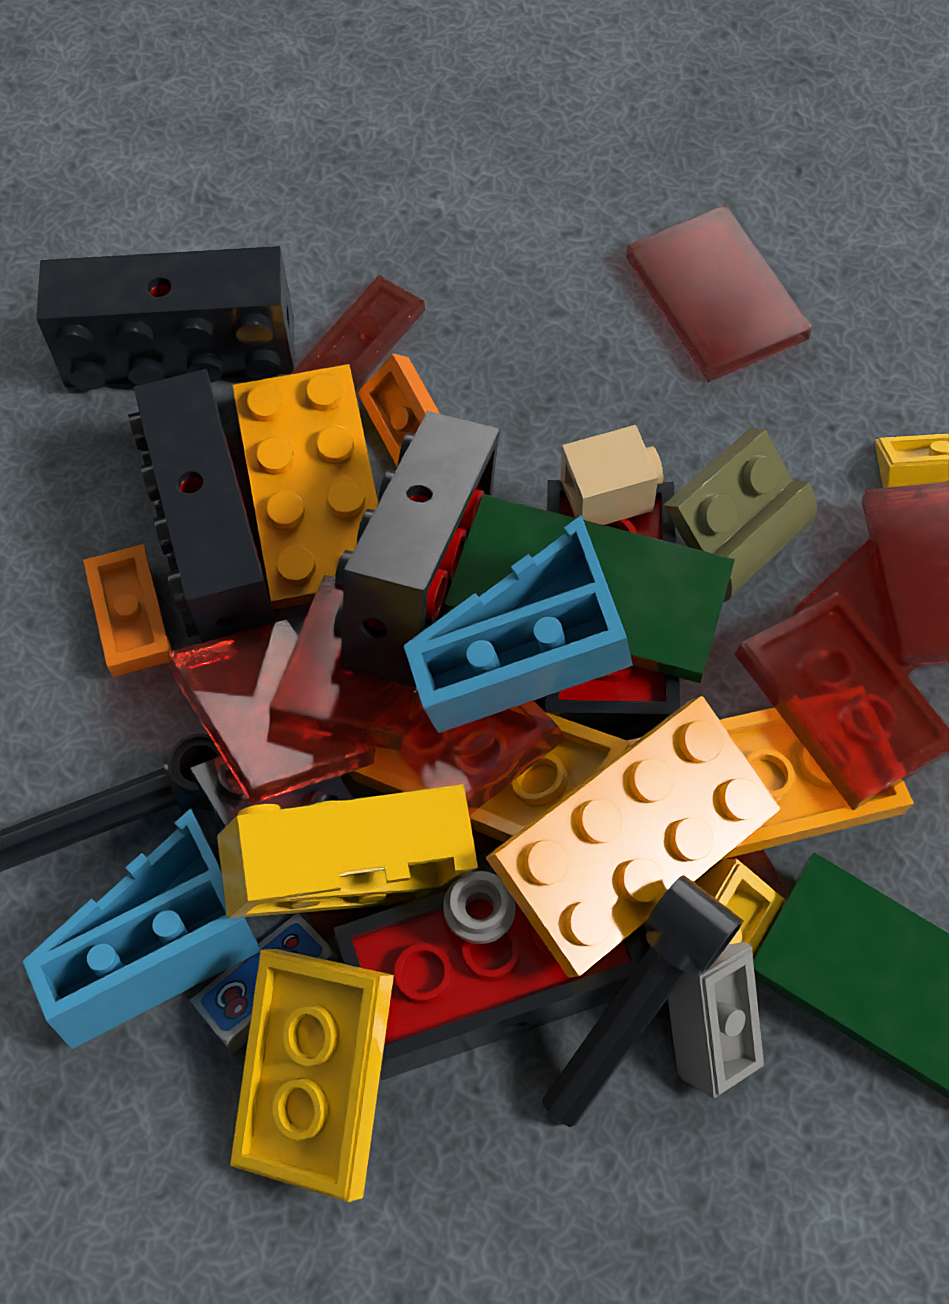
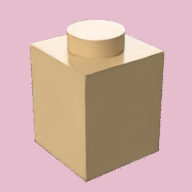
M636 425L562 445L560 480L575 518L582 515L583 520L605 525L653 511L657 485L662 484L664 479L663 468L656 449L653 446L645 447Z

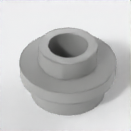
M484 871L470 872L466 876L456 879L448 888L443 904L445 920L450 930L460 939L474 944L490 943L502 937L511 927L515 917V900L497 875ZM483 899L492 905L493 912L483 920H476L467 914L466 908L472 901Z

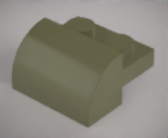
M752 428L747 430L663 505L685 542L686 547L735 559L723 603L728 601L814 521L817 514V502L810 483L793 481L766 429Z

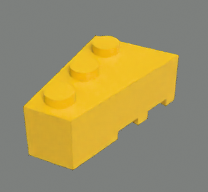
M464 784L346 801H324L310 806L281 809L276 804L254 805L240 810L238 816L217 835L227 919L406 904L439 893L459 877L466 876L478 868Z

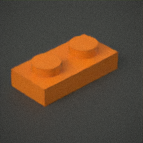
M392 353L357 392L398 468L399 453L405 435L417 432L427 411L438 414L440 412L409 357Z
M144 544L83 560L105 660L112 677L174 661L149 556Z

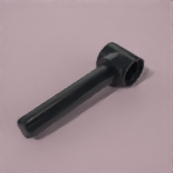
M203 733L189 735L181 739L173 747L170 755L163 757L164 768L0 830V872L176 804H179L183 812L197 807L203 810H212L198 785L192 782L193 777L189 770L194 766L228 752L223 744L211 735Z
M686 875L680 876L670 886L649 914L644 924V927L647 929L645 936L650 944L649 949L543 1097L542 1104L548 1111L547 1115L554 1122H561L568 1127L579 1123L686 972L691 974L705 973L723 953L742 926L743 919Z

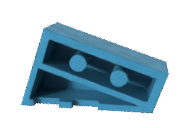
M582 515L564 527V535L534 557L527 554L512 565V573L479 597L474 593L404 645L423 708L438 733L633 666L627 636Z
M191 808L175 822L177 830L148 857L141 853L125 867L129 874L97 903L91 898L22 961L46 1021L71 1049L259 953L261 950L245 917L227 919L221 868Z

